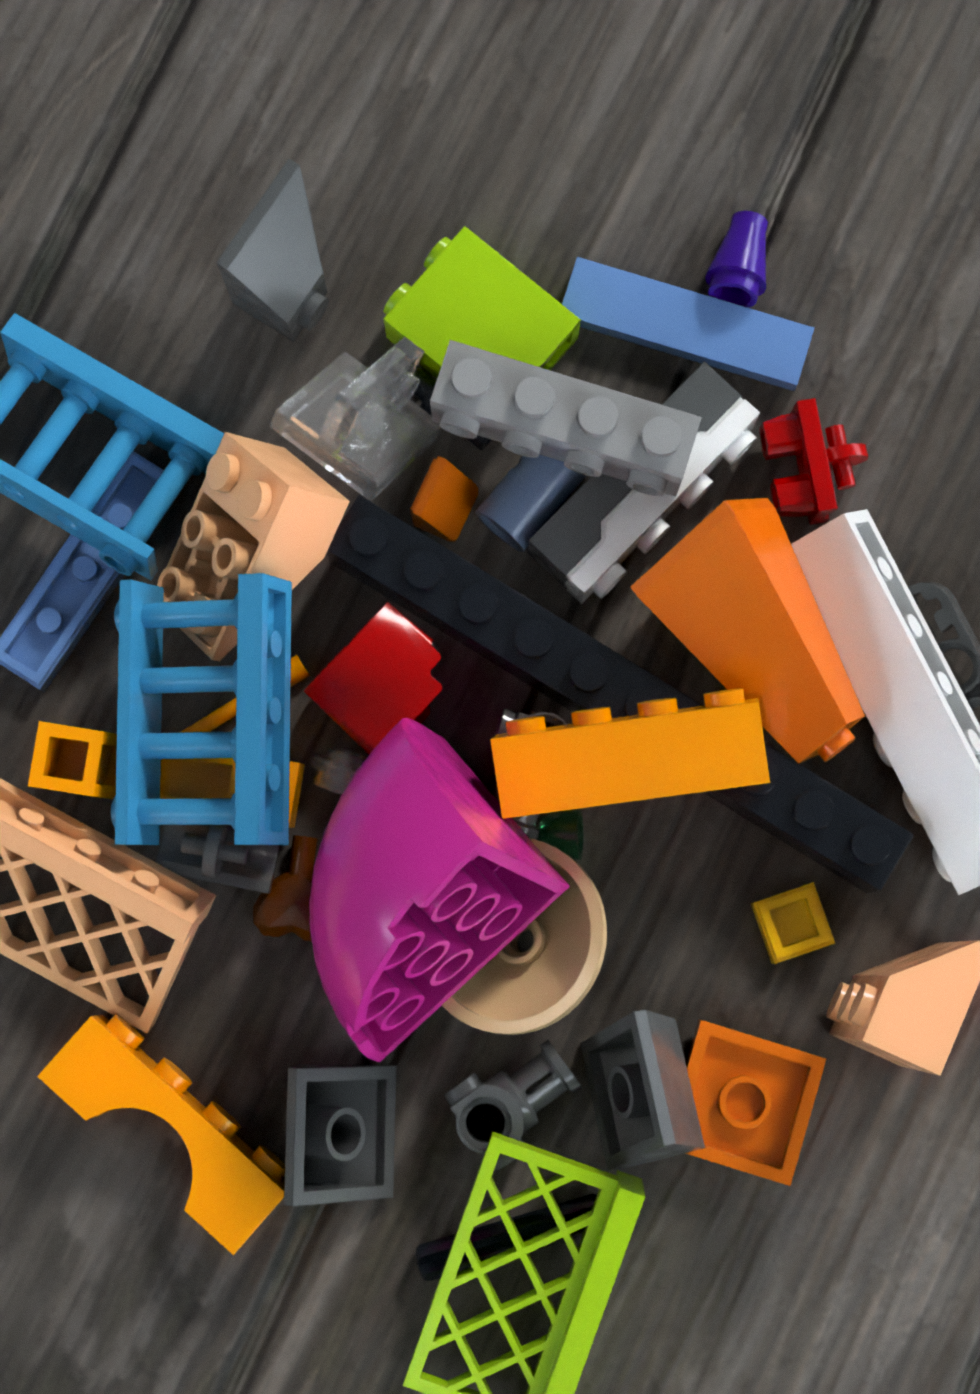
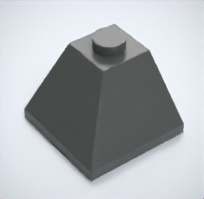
M288 159L217 261V265L232 303L292 342L296 340L303 328L310 331L318 324L326 311L329 299L325 297L328 292L300 165Z

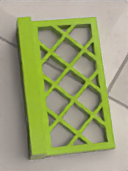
M492 1131L405 1374L403 1386L424 1394H493L485 1377L515 1363H519L529 1384L526 1394H575L645 1199L642 1178L619 1170L614 1175ZM500 1153L526 1162L537 1184L503 1200L492 1178ZM540 1168L557 1173V1175L546 1180ZM573 1180L599 1188L592 1210L567 1222L551 1192ZM488 1190L494 1204L480 1210ZM543 1195L557 1227L523 1242L509 1210ZM500 1215L514 1247L481 1262L470 1240L472 1230L475 1226ZM585 1227L578 1247L571 1233ZM563 1238L573 1258L570 1272L543 1284L529 1253ZM464 1253H466L471 1267L458 1272ZM520 1258L534 1289L501 1304L487 1273ZM478 1278L492 1308L458 1323L448 1302L451 1289ZM563 1290L555 1309L550 1295ZM541 1300L551 1321L548 1333L521 1346L507 1315ZM443 1314L449 1328L436 1334ZM498 1320L512 1351L479 1365L465 1335ZM453 1340L456 1341L469 1368V1371L449 1380L423 1372L429 1351ZM540 1352L538 1361L533 1371L532 1366L528 1360V1357H531ZM475 1382L479 1391L470 1389L466 1386Z

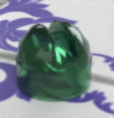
M572 809L550 812L541 818L538 826L540 830L538 841L558 848L574 860H581L584 848L582 810Z

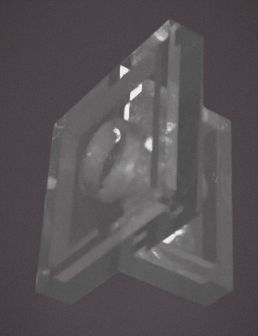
M403 337L369 368L344 351L276 409L269 427L371 502L436 440L441 430L440 423L433 422L432 416L410 399L420 383V380L414 376V373L425 351L406 337Z

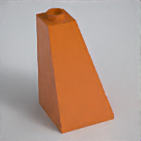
M768 498L724 500L631 585L630 588L727 690L743 688L745 700L758 698L762 727L798 764L820 755L824 762H827L856 739L849 729L863 719L865 714L776 508Z

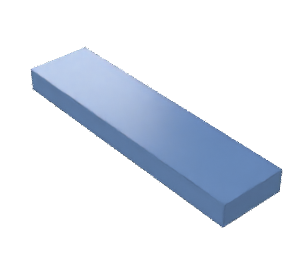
M580 257L576 258L562 302L563 306L581 319L580 327L701 364L705 361L711 367L791 391H795L814 332V327Z
M133 451L91 512L123 530L164 470ZM72 534L63 544L0 637V665L44 693L124 576L108 566L99 557V550Z

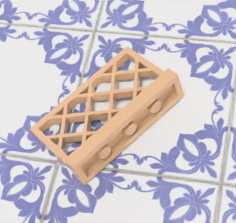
M0 778V855L2 857L0 859V872L8 870L20 897V900L0 905V954L112 1015L117 1014L130 1025L148 1033L155 1025L199 925L207 917L216 895L125 845H115V840ZM34 863L51 872L59 890L37 895L25 865ZM91 894L108 903L116 920L93 926L81 897ZM64 901L77 930L55 935L43 906ZM26 911L38 940L26 943L12 935L4 916ZM150 926L174 939L175 941L170 952L150 956L138 928ZM122 932L133 961L111 966L99 938ZM82 942L94 970L81 973L70 967L60 947ZM163 967L158 976L156 969ZM139 973L149 995L146 1006L144 1007L125 997L116 978Z

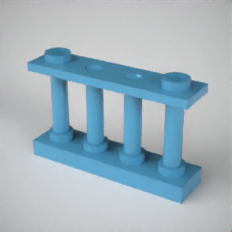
M14 313L0 332L8 357V364L11 366L0 381V425L31 382L39 383L41 380H44L60 389L64 398L15 467L0 459V493L99 550V557L117 572L131 576L135 571L152 581L158 572L155 550L147 545L146 541L192 475L198 476L201 472L206 474L207 465L213 455L216 454L224 433ZM96 410L115 421L114 424L117 430L71 496L66 498L37 480L84 413L92 414ZM150 441L167 451L171 461L125 528L121 530L91 511L138 444L145 445Z
M264 573L238 574V593L234 599L163 602V587L132 579L120 580L119 600L114 612L115 625L119 632L116 795L111 804V821L115 828V845H159L160 825H231L235 830L234 845H289L292 582ZM236 627L237 659L233 665L162 667L163 628ZM234 692L236 695V726L232 732L161 733L162 694ZM233 758L235 762V793L232 798L160 799L161 759Z

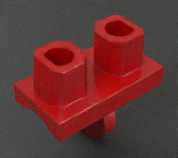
M816 398L797 401L790 414L781 415L762 422L759 428V437L765 460L796 455L799 475L773 479L770 484L772 502L779 517H801L808 515L809 525L828 522L830 520L829 513L838 509L830 471H834L837 490L849 489L856 486L852 466L865 462L868 459L866 444H847L843 425H833L825 428L829 447L826 449Z

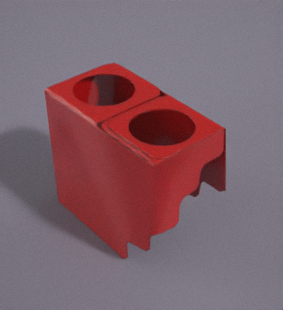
M386 602L354 636L350 643L308 685L304 692L369 755L402 718H410L421 724L430 714V707L428 705L442 691V684L431 676V670L441 660V655L432 646L433 639L389 602Z

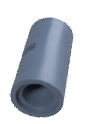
M540 454L537 458L521 456L516 467L508 471L478 507L475 514L502 541L515 550L524 552L528 547L529 539L560 509L586 475L568 469L562 461Z

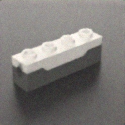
M704 361L662 404L702 417L676 497L666 493L663 496L647 495L626 485L627 481L601 474L600 477H590L529 539L528 554L563 587L566 586L567 591L581 604L593 592L602 599L627 573L620 564L637 547L646 554L670 529L671 526L664 519L680 503L687 509H690L709 490L714 481L707 475L723 459L730 465H733L757 439L751 430L760 412L746 399L743 400L741 398L742 395Z

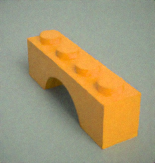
M39 721L28 786L113 799L116 795L117 734ZM233 758L161 759L160 799L232 798L235 793V762ZM290 761L289 828H295L305 768L304 764Z
M115 1014L110 1020L104 1015L90 1016L37 1077L85 1121L110 1110L120 1108L145 1110L167 1121L183 1139L191 1159L192 1184L184 1211L234 1256L283 1200L285 1164L263 1145H260L253 1151L235 1134L241 1128L236 1119L214 1101H211L207 1107L201 1104L187 1091L192 1084L190 1078L170 1060L163 1057L157 1064L138 1047L144 1041V1037L121 1016Z

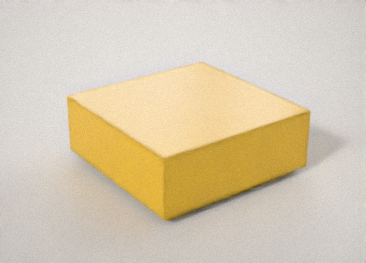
M814 882L750 903L772 964H777L835 944Z

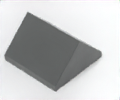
M648 1010L633 1011L580 1043L607 1172L705 1148L676 1019Z
M295 1064L288 1068L284 1205L303 1206L393 1198L396 1066Z

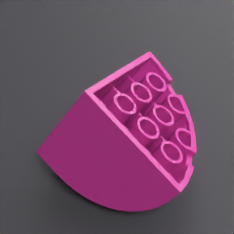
M402 718L387 733L358 768L341 795L323 834L314 865L310 895L311 940L315 964L322 987L340 1024L352 1042L368 1059L379 1063L570 887L512 818L502 819L500 803L450 744L440 735L410 718Z

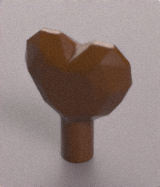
M293 835L288 872L273 879L271 893L261 892L253 906V923L263 936L281 937L293 932L304 941L312 942L310 932V895L318 843L317 838Z

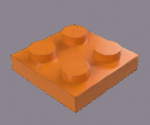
M699 1019L686 1066L705 1148L685 1154L791 1186L826 1058Z

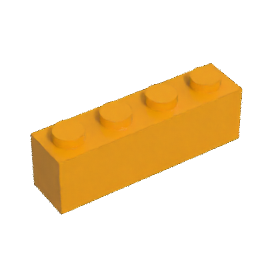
M743 688L705 693L703 694L704 706L678 709L677 698H665L637 703L638 715L612 718L610 707H601L571 712L572 724L546 727L545 716L506 721L507 733L498 734L490 739L502 819L770 783L758 698L745 700Z

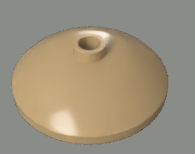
M535 839L530 840L570 887L442 1004L455 1018L482 1031L502 1035L526 1034L558 1022L577 1007L588 994L604 960L607 942V923L604 906L595 884L587 872L573 858L558 848ZM530 930L533 934V944L529 950L520 952L517 946L518 938L524 931Z

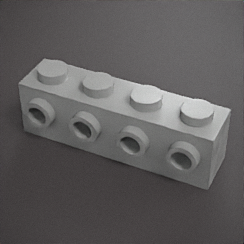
M453 340L449 341L430 399L432 421L440 423L439 426L451 434L469 439H474L478 435L501 442L502 447L515 454L530 458H537L540 454L564 462L565 467L579 474L591 477H600L601 474L627 481L626 485L628 487L652 496H663L666 493L676 497L702 417Z

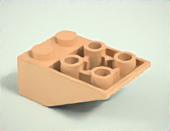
M225 432L216 454L213 455L207 465L206 477L191 511L183 521L181 535L168 565L159 576L157 586L164 588L163 602L234 599L238 593V574L264 573L291 581L293 590L324 559L350 501L286 448ZM235 626L180 628L214 661L220 662L237 645V629Z

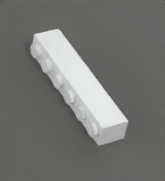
M868 510L844 513L793 542L791 545L862 710L875 732L873 735L875 749L881 760L887 766L893 767L904 789L902 797L907 812L916 823L923 825L934 847L932 857L938 872L946 881L952 882L958 895H961L980 886V724Z

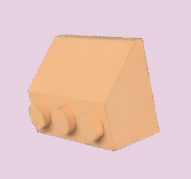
M980 940L935 943L855 974L850 985L841 982L832 997L826 1015L827 1018L834 1021L829 1035L898 1066L941 1076L980 982Z

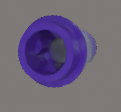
M738 211L732 215L729 229L705 275V280L709 285L708 294L710 297L750 308L756 304L758 296L765 292L766 231L768 221L761 214L753 211Z

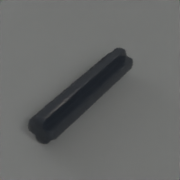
M590 1194L559 1203L558 1207L565 1221H570L591 1211L597 1195ZM548 1207L512 1217L523 1242L557 1227ZM502 1220L474 1228L470 1236V1240L481 1262L514 1247ZM585 1227L571 1233L573 1238L582 1237ZM455 1234L420 1244L416 1248L417 1264L420 1274L425 1281L440 1278ZM561 1238V1239H558V1240H556V1241H554V1242H552V1243H550V1244H548V1245H546V1246H543V1247H541V1248L548 1247V1246H551V1245H554V1244H558V1243H561V1242H565V1241H564L563 1238ZM464 1253L458 1272L471 1267L466 1253Z

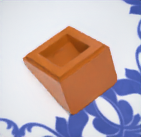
M440 456L437 459L434 458L410 508L414 526L449 542H455L478 496V487L447 459Z

